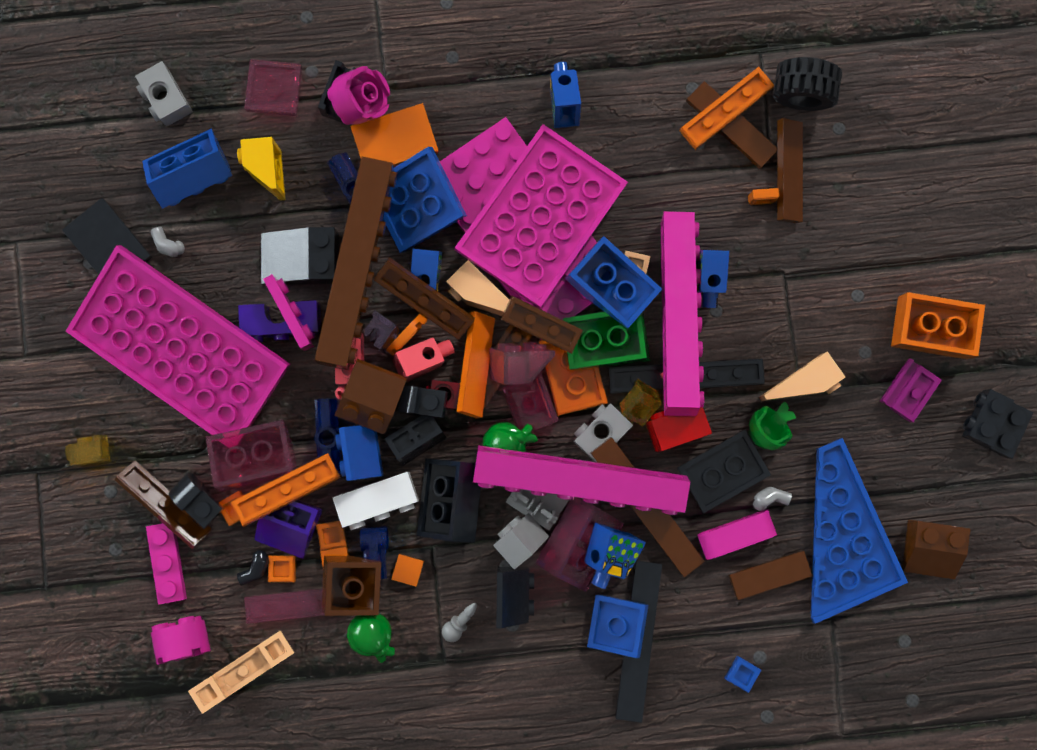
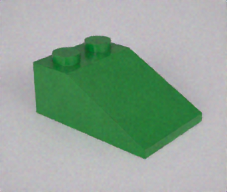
M644 311L629 328L624 327L606 312L563 318V321L583 330L572 354L567 352L570 370L650 361Z

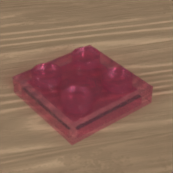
M250 59L244 108L246 112L297 116L302 75L301 64Z

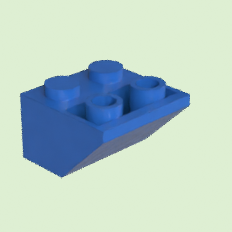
M360 425L339 428V434H336L337 449L343 453V460L340 461L342 477L345 476L347 481H357L384 476L377 432Z

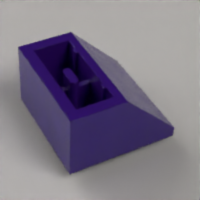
M296 500L259 519L254 540L304 559L323 509Z

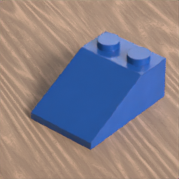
M605 236L591 248L565 278L584 297L626 328L631 326L662 290L658 284Z

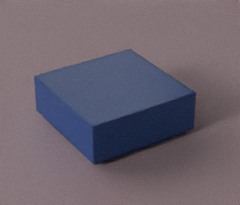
M736 656L725 679L749 693L761 669Z

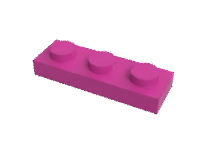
M273 274L264 278L263 280L300 349L306 351L314 347L311 342L314 336L308 325L305 324L303 326L298 317L302 313L295 301L290 303L286 295L289 293V289L282 278L278 280Z
M163 523L146 526L158 605L187 599L177 535Z

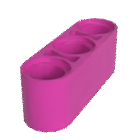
M768 510L745 516L697 534L706 560L725 555L777 535Z

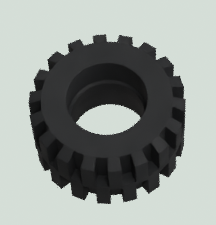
M797 57L784 60L777 65L773 99L786 107L797 110L819 111L832 108L838 104L842 69L832 62L819 58Z

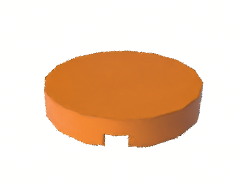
M420 313L389 345L386 351L395 356V353L406 345L422 328L421 326L428 321V318Z

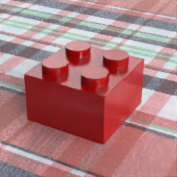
M700 407L697 416H664V411L651 415V421L645 423L655 452L664 451L712 434L702 407Z

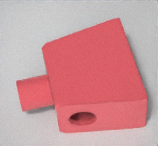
M430 338L396 352L393 363L398 374L407 377V383L441 367L444 363V357L454 354L455 351L449 339L437 344L434 338ZM423 354H428L431 359H425Z

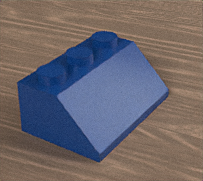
M212 128L142 161L147 185L162 209L167 206L177 205L182 199L190 195H198L205 188L214 184H221L228 177L233 176L229 163Z

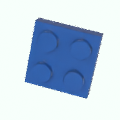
M596 594L587 647L640 658L649 605Z

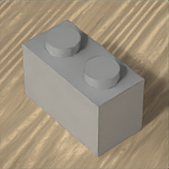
M528 513L522 519L516 516L497 534L500 539L493 546L515 570L535 553L549 535Z

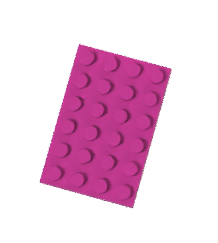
M543 124L458 242L455 251L540 309L628 182Z

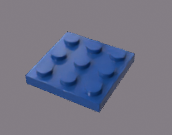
M428 146L394 167V172H397V181L395 188L390 187L388 197H392L389 213H384L383 220L386 222V226L400 253L407 252L467 216L433 147Z

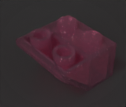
M524 342L523 347L521 345H513V343H498V348H489L490 379L502 384H529L555 357V351L546 349V344H538L537 342Z

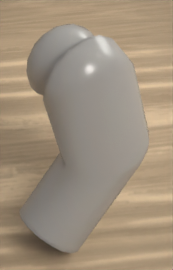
M162 227L150 230L159 253L169 257H177L184 253V244L181 241L174 242L167 239Z
M766 487L754 496L753 506L758 511L766 510L767 506L773 502L788 506L792 493L774 487Z

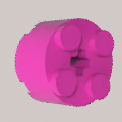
M367 66L358 67L338 76L327 92L335 112L346 125H358L384 115L389 108L387 99L390 96V89L386 79L379 71L371 70Z
M189 616L178 619V625L175 622L152 626L151 638L157 665L168 663L167 661L171 660L179 661L211 652L205 620H202L201 616Z

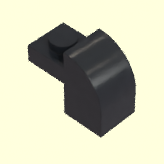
M404 385L395 412L444 418L448 392Z
M187 473L168 493L172 501L181 510H185L203 528H207L224 510L209 494L210 490L192 473Z

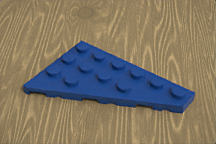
M843 438L817 448L811 593V620L815 624L908 583Z

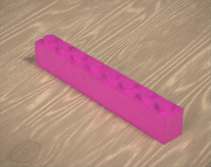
M664 211L660 223L664 416H697L700 407H704V391H700L699 382H703L704 377L703 366H699V357H702L703 342L698 341V333L702 331V317L697 315V308L701 307V293L697 292L701 271L696 269V261H699L700 246L695 245V238L699 236V222H695V212Z
M478 445L473 482L478 483V486L483 488H494V485L503 486L505 490L510 492H520V489L531 490V494L546 496L547 493L557 494L558 498L565 500L579 497L583 498L585 502L594 504L599 503V500L607 501L615 507H625V504L634 505L636 509L642 511H651V508L662 509L663 513L669 515H677L678 512L685 513L690 488V480L686 475Z

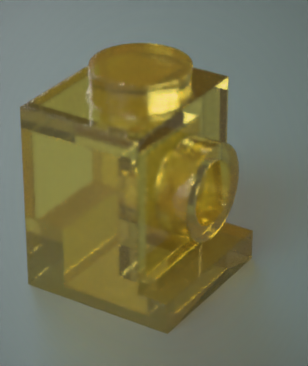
M637 379L634 382L635 386L621 401L620 408L621 414L628 421L644 426L662 403L657 390Z
M94 435V440L93 437L77 438V443L68 444L65 448L67 460L70 461V465L81 466L109 462L110 455L107 436Z

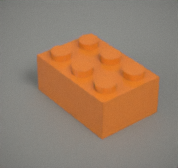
M907 292L898 297L891 347L961 359L978 357L985 305Z

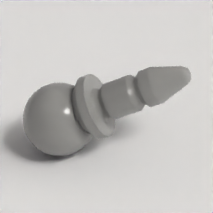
M477 603L467 606L459 616H453L451 621L444 624L442 636L446 641L456 642L461 638L462 631L467 629L466 623L476 611Z

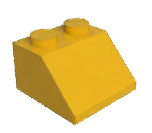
M272 137L240 140L241 148L237 149L239 164H242L245 171H248L258 183L280 201L286 200L282 152Z

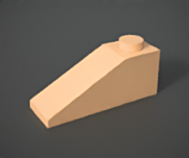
M469 260L446 281L450 288L448 293L457 302L463 300L469 306L500 316L503 315L509 299Z
M827 351L762 394L759 398L761 401L819 394L825 391L830 394L841 386L839 381L844 379L845 375Z

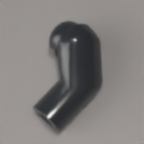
M258 550L253 553L250 569L237 573V579L241 586L263 578L269 564V558L265 551Z

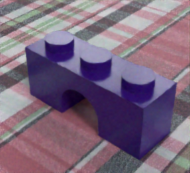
M316 300L295 302L302 313L298 317L303 326L305 324L308 325L314 336L313 339H315V335H320L322 330L320 303ZM238 305L239 328L258 342L262 343L263 338H273V341H289V336H293L286 321L282 323H273L271 321L267 305Z

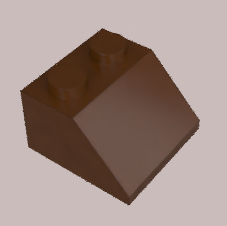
M357 358L334 416L385 434L407 377Z
M908 520L902 565L903 572L955 579L968 555L970 528Z
M324 556L321 606L324 615H379L381 561L354 556Z

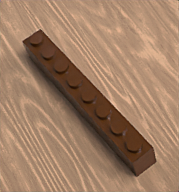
M361 157L316 351L315 361L317 364L349 370L350 364H355L358 349H355L354 345L356 338L360 339L363 331V323H360L361 314L367 312L369 304L366 292L368 287L372 288L375 272H371L373 262L377 263L380 256L381 248L377 247L379 237H384L386 222H383L385 212L389 213L392 197H388L390 187L395 188L397 181V172H394L393 163Z

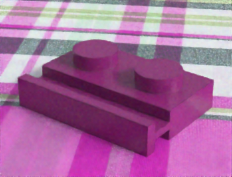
M908 359L880 402L912 423L942 380L923 366L916 364L914 360Z

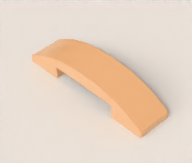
M280 630L188 692L203 714L295 652Z

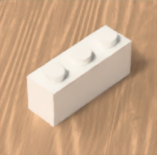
M405 472L332 497L342 528L349 526L350 530L365 526L364 520L374 517L375 522L390 517L389 512L398 508L400 513L414 509V503L419 502L410 472Z

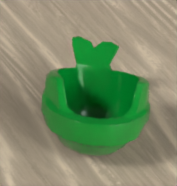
M783 402L777 411L768 406H763L752 414L749 420V435L758 447L772 451L782 449L792 439V432L787 425V421L795 419L796 416L793 411H788L789 407L786 402Z
M502 422L492 425L484 434L482 445L525 452V444L535 443L538 441V438L535 434H531L533 430L532 425L526 424L520 430L509 422Z
M381 614L356 615L351 620L347 630L349 646L353 651L363 656H376L380 663L386 661V656L395 655V648L389 646L392 630L386 617Z

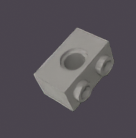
M163 61L135 76L140 84L136 88L144 100L148 99L152 106L148 109L156 122L161 120L167 127L193 112ZM167 91L165 98L157 100L159 93Z
M611 403L607 407L602 404L592 414L595 419L588 426L583 423L574 433L577 438L573 442L594 462L597 461L590 454L591 451L609 437H612L617 443L633 426ZM598 424H603L608 429V434L604 439H599L594 434V428Z

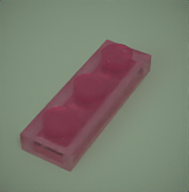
M322 588L244 597L247 624L324 616L321 608Z

